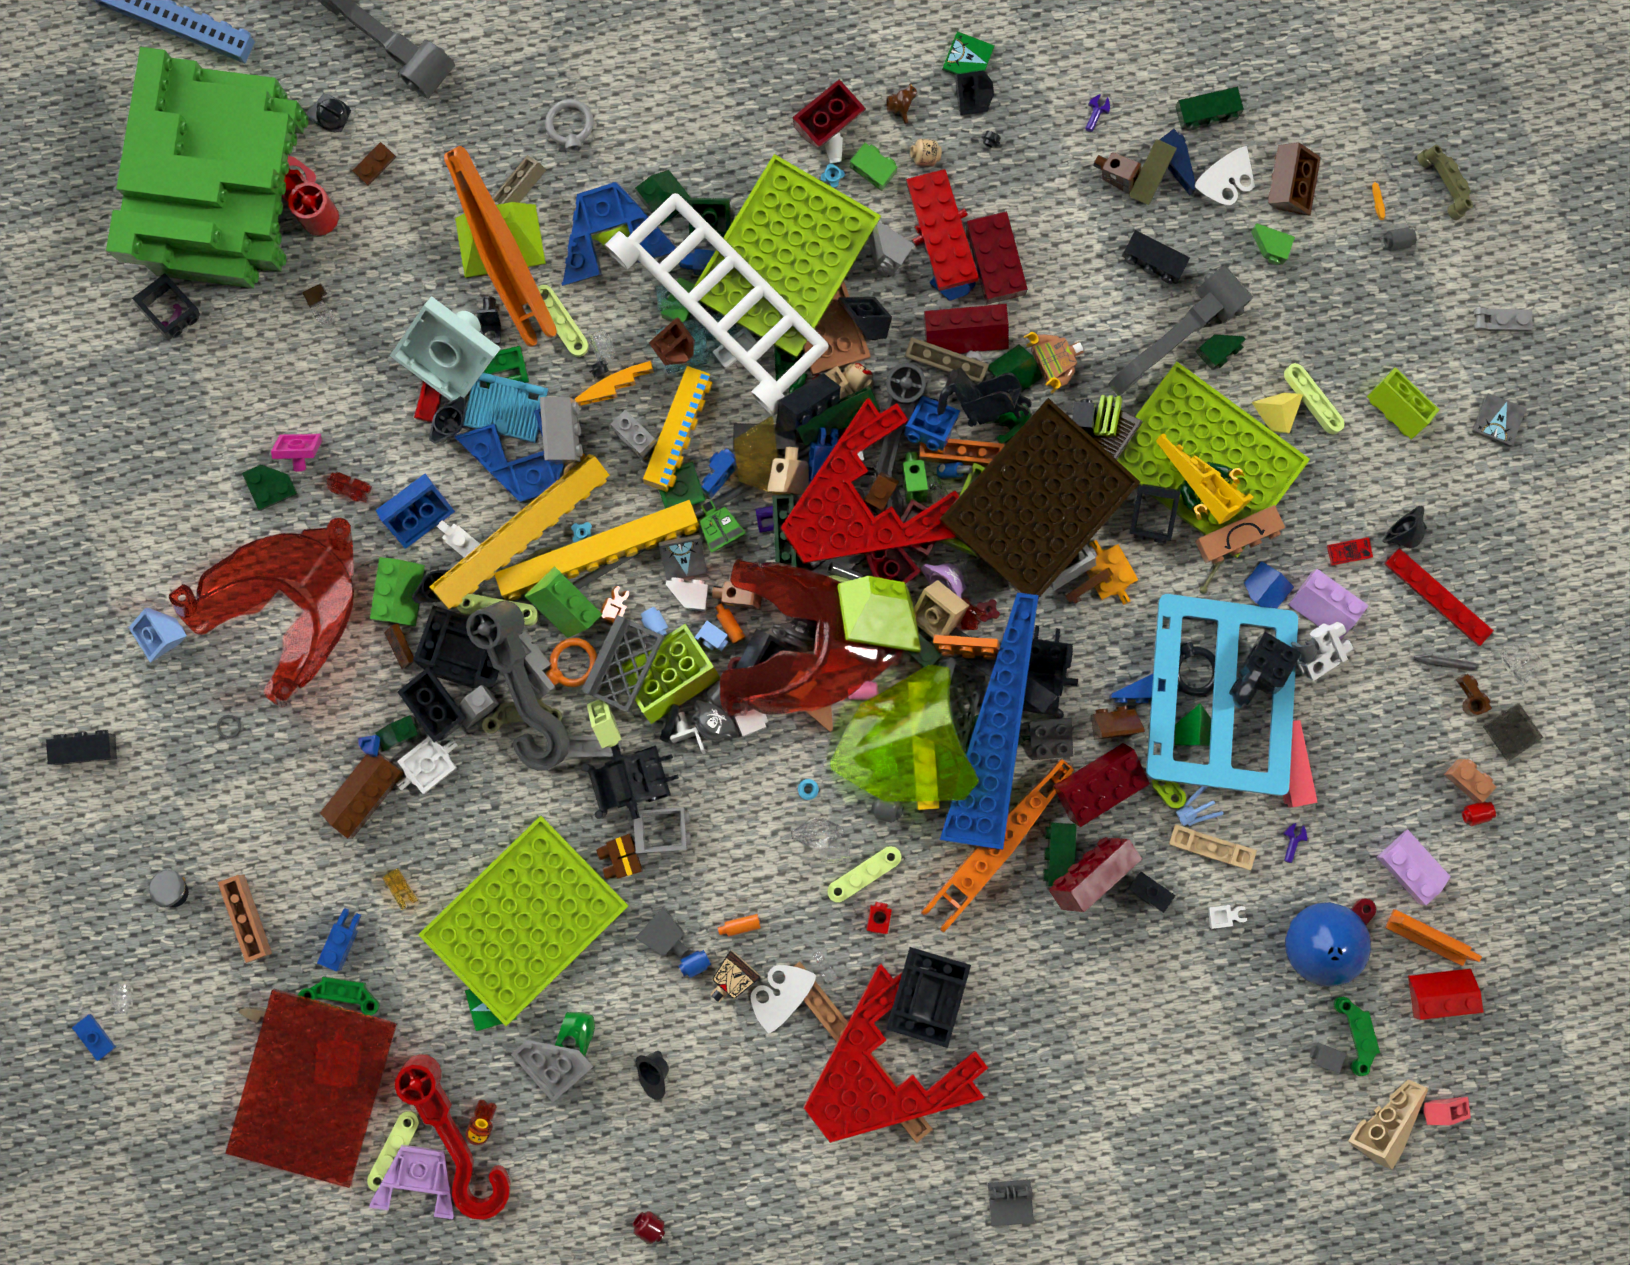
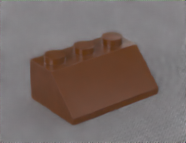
M1299 142L1278 145L1271 188L1268 194V204L1277 210L1311 216L1321 157Z

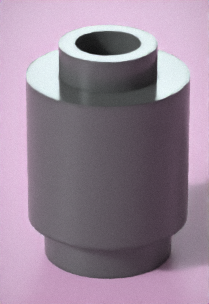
M1406 227L1387 231L1383 241L1386 248L1388 247L1390 251L1410 248L1412 245H1415L1417 236L1413 228L1409 229Z

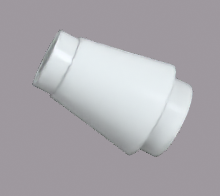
M839 132L824 144L830 164L842 162L843 137L840 136Z

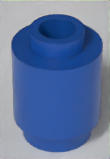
M702 950L680 959L682 964L678 966L684 977L688 975L689 978H692L707 970L711 963L705 951Z

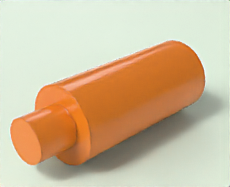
M722 603L715 607L718 612L716 617L732 644H736L744 639L746 636L730 609H725Z
M758 914L726 921L724 926L718 927L719 935L727 934L730 937L761 929Z

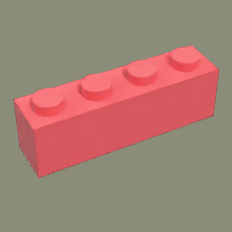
M1300 720L1293 721L1290 784L1289 791L1283 795V801L1285 804H1288V808L1318 803Z

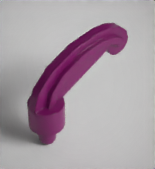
M175 303L173 305V308L176 310L169 321L161 322L165 327L182 315V309L179 304Z

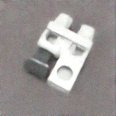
M1336 622L1330 626L1327 624L1320 625L1319 628L1311 631V640L1306 641V645L1291 642L1292 647L1301 652L1297 664L1303 677L1314 681L1339 665L1340 662L1348 660L1346 654L1353 650V646L1348 639L1341 641L1339 639L1341 635L1346 633L1342 623Z

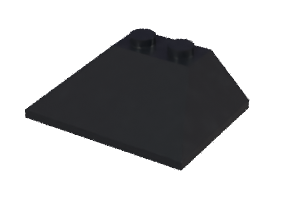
M433 605L413 662L424 670L430 667L438 678L470 688H478L481 685L485 687L495 686L500 671L493 667L487 649L477 647L470 640L466 628L469 616Z
M909 947L886 1030L948 1048L971 965Z

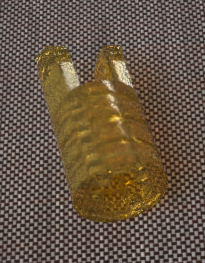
M399 868L382 877L401 910L406 908L405 901L399 894L402 890L406 892L411 902L418 901Z

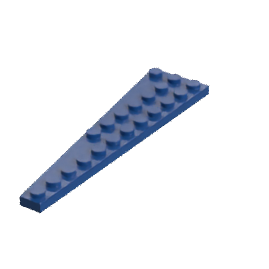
M1018 592L1016 594L940 840L996 849L1004 848L1039 595Z

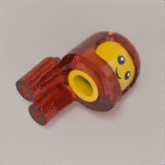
M485 1100L478 1101L474 1111L475 1116L470 1119L465 1132L469 1143L479 1146L488 1141L493 1128L490 1120L493 1119L497 1108L495 1103L487 1104Z

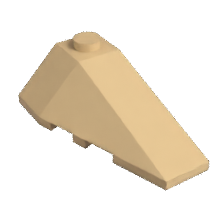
M1408 1079L1390 1095V1102L1385 1107L1381 1108L1378 1106L1374 1110L1376 1115L1368 1122L1363 1119L1357 1125L1348 1142L1374 1162L1392 1170L1403 1153L1428 1088Z

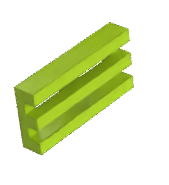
M1101 395L1094 428L1096 436L1115 437L1122 404L1121 396L1113 397V395H1109V397ZM1106 402H1107V407H1106V413H1105L1103 428H1102V431H1101V426H1102V421H1103V416H1104V411H1105V405H1106ZM1115 403L1110 431H1107L1111 416L1112 404Z

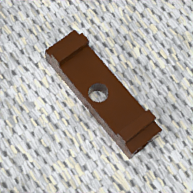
M1106 568L1065 595L1069 603L1072 601L1075 604L1082 601L1080 596L1103 581L1105 583L1112 581L1110 577L1113 575L1110 568Z

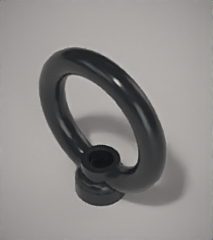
M1192 641L1180 646L1177 687L1183 693L1190 696H1203L1210 693L1214 688L1216 656L1206 648L1194 646ZM1193 655L1205 657L1212 666L1211 680L1200 688H1192L1186 685L1180 675L1182 662Z

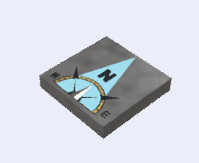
M1487 393L1472 432L1511 447L1527 408Z
M700 535L659 542L667 581L671 580V578H684L708 573Z

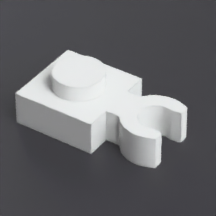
M1230 905L1208 907L1210 928L1233 926L1232 920L1246 922L1247 918L1238 917V912L1246 910L1245 907L1237 906L1232 911Z

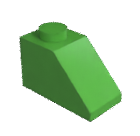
M1256 223L1251 233L1263 257L1268 259V262L1273 265L1284 264L1288 259L1295 237Z

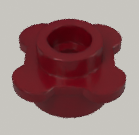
M990 599L988 602H979L977 604L982 622H986L991 618L997 619L1000 616L999 611L996 609V600Z

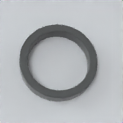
M225 715L217 723V731L224 738H233L241 730L239 719L233 715ZM227 717L234 718L238 723L236 733L231 736L224 735L220 730L222 720Z

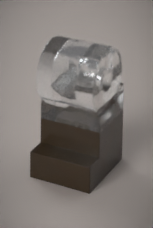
M320 283L302 292L315 319L323 326L331 325L335 320V314L327 306L323 296L327 295L324 286Z

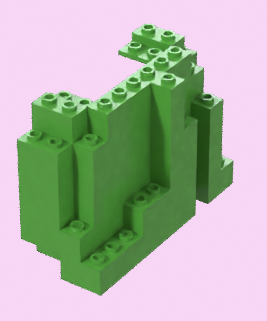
M140 47L116 187L123 195L121 211H112L106 251L119 262L145 265L156 276H161L165 273L169 278L253 289L254 284L258 283L259 280L257 269L281 272L282 266L286 265L287 258L284 251L278 246L282 240L281 233H279L278 216L282 214L283 210L281 197L286 191L284 179L285 174L289 172L288 154H291L293 146L297 145V134L295 133L303 134L304 128L308 127V116L299 103L294 100H287V93H285V90L274 77L201 68L197 61L171 58L166 50Z

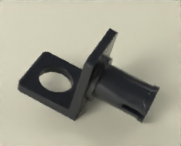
M487 296L483 298V310H477V317L481 325L480 333L485 336L486 332L494 331L496 337L491 339V341L499 345L501 343V322L498 311L495 309L496 299Z

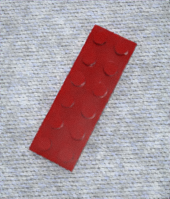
M946 169L906 179L907 188L938 291L978 281V273Z

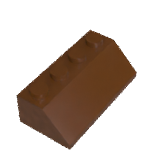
M379 751L377 757H371L366 754L320 814L347 839H353L405 773Z

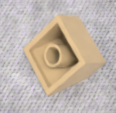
M937 580L924 588L914 607L916 624L933 639L934 635L949 636L963 619L969 605Z

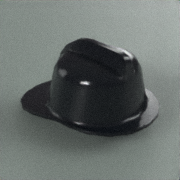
M323 93L306 114L313 123L336 133L343 131L351 110L344 102Z
M655 1051L647 1056L640 1055L636 1057L635 1062L641 1086L650 1098L660 1100L665 1095L664 1080L669 1072V1066L664 1060L661 1051Z

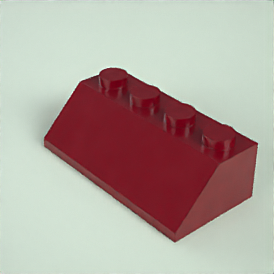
M1007 304L924 311L923 321L925 341L927 343L958 354L968 353L971 350L974 352L1009 349Z

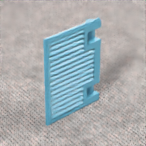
M482 373L471 388L464 426L478 429L495 424L498 434L536 443L539 425L534 410L541 409L540 397L547 396L548 388ZM480 382H489V389L479 387ZM529 392L539 394L538 401L528 399Z

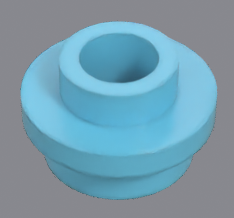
M811 779L801 781L798 786V793L805 800L814 799L819 791L817 783ZM807 785L812 787V792L809 794L804 791Z

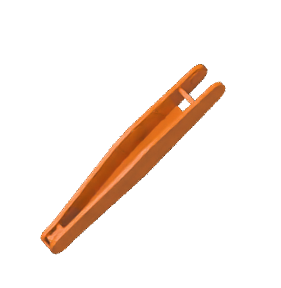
M462 146L450 150L444 154V160L451 174L478 253L523 341L529 347L537 344L536 333L529 321V318L535 316L547 337H554L557 330L510 229L476 170L467 150ZM527 303L532 310L528 314H526L523 305Z
M1061 758L1049 773L1008 813L1004 848L996 849L976 846L925 906L921 914L923 916L927 915L941 896H943L956 908L954 913L940 927V931L944 933L1014 852L1056 794L1054 787L1046 797L1038 790L1049 779L1054 784H1057L1070 776L1074 769ZM952 884L967 896L961 904H958L946 893Z

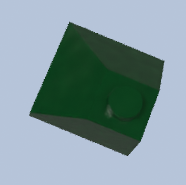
M670 170L651 175L635 187L637 196L651 213L655 212L672 194H679L687 203L688 198H691ZM675 209L660 225H664L679 212Z

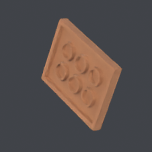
M844 281L815 328L827 341L828 349L809 367L812 376L828 372L836 366L841 368L871 357L862 331L838 302L839 297H849ZM807 341L803 348L804 354L813 347L809 341Z

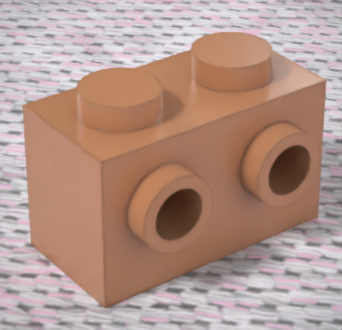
M1457 759L1444 775L1475 803H1483L1496 788L1492 783L1493 779L1486 773L1482 774L1476 769L1477 765L1470 759Z

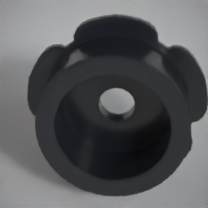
M986 131L985 135L981 137L984 140L983 144L990 148L1000 145L1001 136L992 131Z
M603 361L591 365L592 370L589 372H592L594 378L609 371L608 363L603 364Z

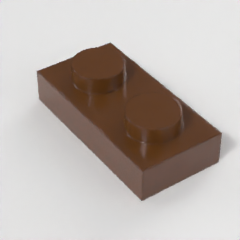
M380 142L352 171L369 186L396 156Z

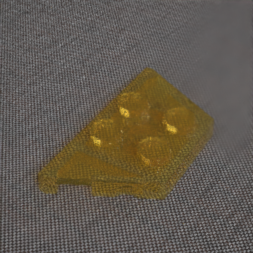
M772 415L734 438L738 480L765 491L768 490L773 460L778 458ZM770 492V493H773V494H776V495L782 494V493H778V492Z

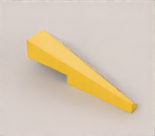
M1161 434L1156 440L1219 524L1230 520L1254 498L1250 493L1245 495L1237 490L1238 485L1234 482L1232 484L1227 483L1220 476V472L1197 456L1190 457L1182 451L1184 447L1180 444L1177 446L1173 445L1166 438L1167 435Z

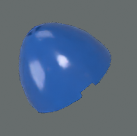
M1325 902L1308 906L1296 915L1290 923L1285 938V948L1290 964L1302 978L1319 986L1334 987L1351 982L1365 969L1370 958L1371 939L1367 926L1352 909L1332 902ZM1333 947V952L1328 954L1329 949ZM1338 947L1342 950V955L1338 953ZM1334 956H1336V957L1339 958L1338 960H1335V961H1334V960H1331V958L1334 957Z

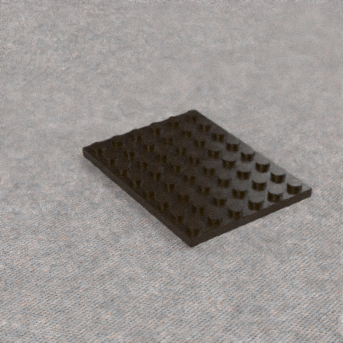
M1047 398L943 514L939 521L1018 593L1039 595V599L1140 484V481L1053 401Z

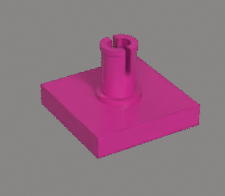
M321 434L279 435L271 450L272 459L292 458L294 471L301 472L306 470L305 458L315 457L322 442Z

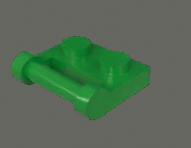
M521 346L499 350L484 370V373L494 375L519 369L520 374L505 378L524 383L529 382ZM486 382V383H487V387H488V389H489L490 383H489V382Z

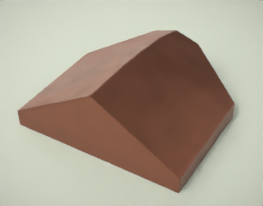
M678 317L649 342L664 365L685 364L694 356L695 340Z

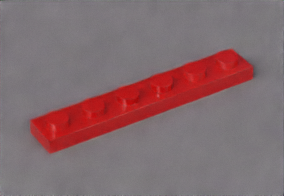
M1400 548L1384 563L1478 647L1494 631Z

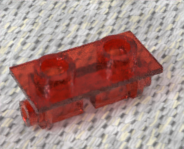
M332 472L330 478H326L327 488L332 493L346 495L356 502H367L366 493L369 494L372 489L368 482L355 478L353 483L350 484L351 477L340 472Z

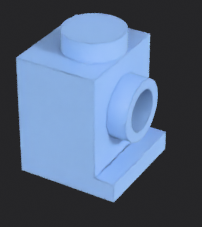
M708 621L705 622L695 636L697 641H700L702 638L704 640L702 644L713 650L715 647L721 652L729 642L726 640L728 635Z

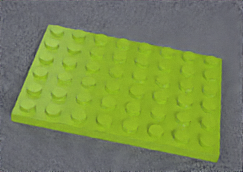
M774 154L723 239L815 329L871 236L873 229L881 219V215ZM717 249L693 289L725 259ZM734 267L699 302L725 316L754 286ZM763 296L736 323L762 338L784 316ZM792 326L773 345L798 358L808 340Z
M1176 361L1135 416L1142 420L1143 423L1117 461L1142 484L1181 490L1180 484L1185 478L1156 442L1161 434L1167 435L1166 438L1173 445L1177 446L1180 444L1184 447L1182 451L1190 457L1195 455L1206 463L1213 462L1232 469H1241L1245 477L1242 475L1236 477L1240 480V483L1237 484V490L1245 495L1250 493L1254 498L1234 517L1222 524L1218 523L1209 510L1208 515L1205 512H1201L1202 519L1198 520L1195 513L1183 504L1180 493L1176 515L1203 535H1207L1273 505L1276 506L1310 458ZM1150 495L1169 510H1172L1174 499ZM1239 553V554H1237V555H1234L1233 557L1238 558V556H1239L1241 553Z
M541 815L433 919L418 936L490 1011L507 1026L629 905Z

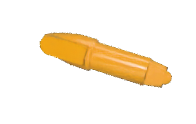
M1374 182L1372 184L1375 211L1379 219L1384 220L1385 206L1379 184Z

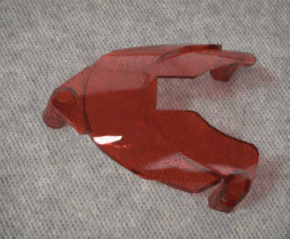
M334 518L328 523L327 528L304 529L301 534L281 533L247 543L237 548L231 555L216 563L201 575L196 595L199 598H195L189 586L182 584L169 594V600L176 614L198 635H205L232 618L260 612L279 590L300 607L304 612L284 634L283 652L280 662L264 688L265 697L281 708L286 707L287 701L293 694L298 692L297 686L299 688L304 687L318 673L340 640L348 624L354 599L352 583L354 557L351 525L344 518ZM180 595L186 596L183 601H180L178 598Z
M743 559L735 561L730 578L734 587L764 597L787 617L817 621L814 655L781 651L768 661L758 665L728 669L722 673L720 677L721 706L728 716L746 715L748 705L756 711L768 715L818 710L847 698L856 692L866 681L872 682L889 667H895L902 663L904 658L903 649L846 640L837 586L841 582L824 574L779 562H765L760 566L759 562L752 563L743 561ZM891 651L895 652V655L889 656L888 654ZM739 703V709L734 710L733 704Z

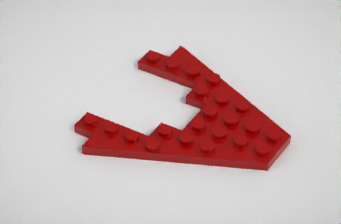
M870 398L866 399L780 529L803 564L957 538L939 521L943 514L959 498L955 490L903 524L892 506L874 517L852 484L853 481L868 472L857 454L909 421L897 403L884 412L879 413Z
M882 964L877 966L803 1106V1109L829 1143L985 1098L973 1083L978 1076L988 1069V1066L976 1051L969 1054L927 1090L924 1089L914 1074H911L896 1087L871 1053L887 1041V1039L874 1023L892 1009L902 976L901 972L893 979Z

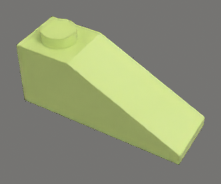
M600 699L587 704L591 726L601 747L615 746L622 739L610 705Z

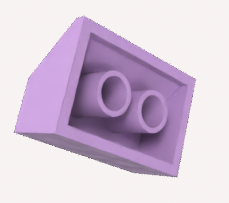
M1318 569L1310 573L1288 604L1318 627L1322 624L1330 626L1336 622L1342 623L1346 633L1339 637L1340 640L1357 623L1369 606Z
M1408 829L1377 856L1378 860L1419 905H1427L1443 890L1451 877Z

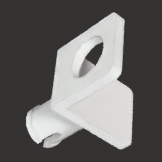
M680 712L681 721H679L678 716L675 721L678 733L670 736L672 743L696 736L702 754H706L697 728L689 729L685 712Z

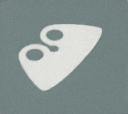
M1247 146L1232 151L1213 164L1199 177L1195 187L1207 197L1224 205H1232L1238 198L1237 189L1233 184L1229 183V178L1235 179V184L1240 190H1252L1255 184ZM1243 174L1248 175L1251 179V184L1248 187H1244L1240 183V177ZM1224 188H1230L1233 191L1234 196L1231 200L1223 198L1222 190Z
M776 965L770 969L767 978L774 989L780 990V995L775 996L773 990L765 985L757 986L752 991L751 1003L754 1013L768 1034L781 1026L801 1004L815 982L816 975L814 973L793 966ZM775 971H782L785 974V981L783 983L777 984L773 981L772 975ZM764 990L768 993L769 1000L766 1003L757 1001L756 994L758 991Z

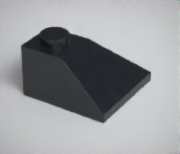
M876 297L838 298L840 305L868 339L873 341L887 339L892 316Z

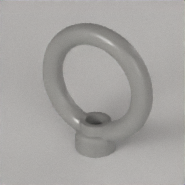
M574 99L562 100L553 105L548 111L545 120L546 131L550 138L558 144L565 145L567 152H576L582 149L581 142L588 138L594 124L591 110L581 101ZM565 108H576L585 116V127L578 135L571 134L563 137L554 129L553 121L556 114Z

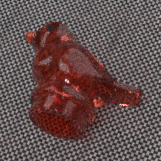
M961 597L969 605L960 622L961 629L977 630L978 624H980L978 619L981 616L987 615V611H981L971 604L967 598Z

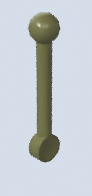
M1225 558L1223 561L1215 564L1204 586L1200 587V593H1207L1209 583L1219 565L1224 563Z

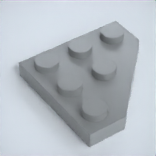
M526 1040L511 1054L552 1102L558 1099L593 1067L579 1050Z

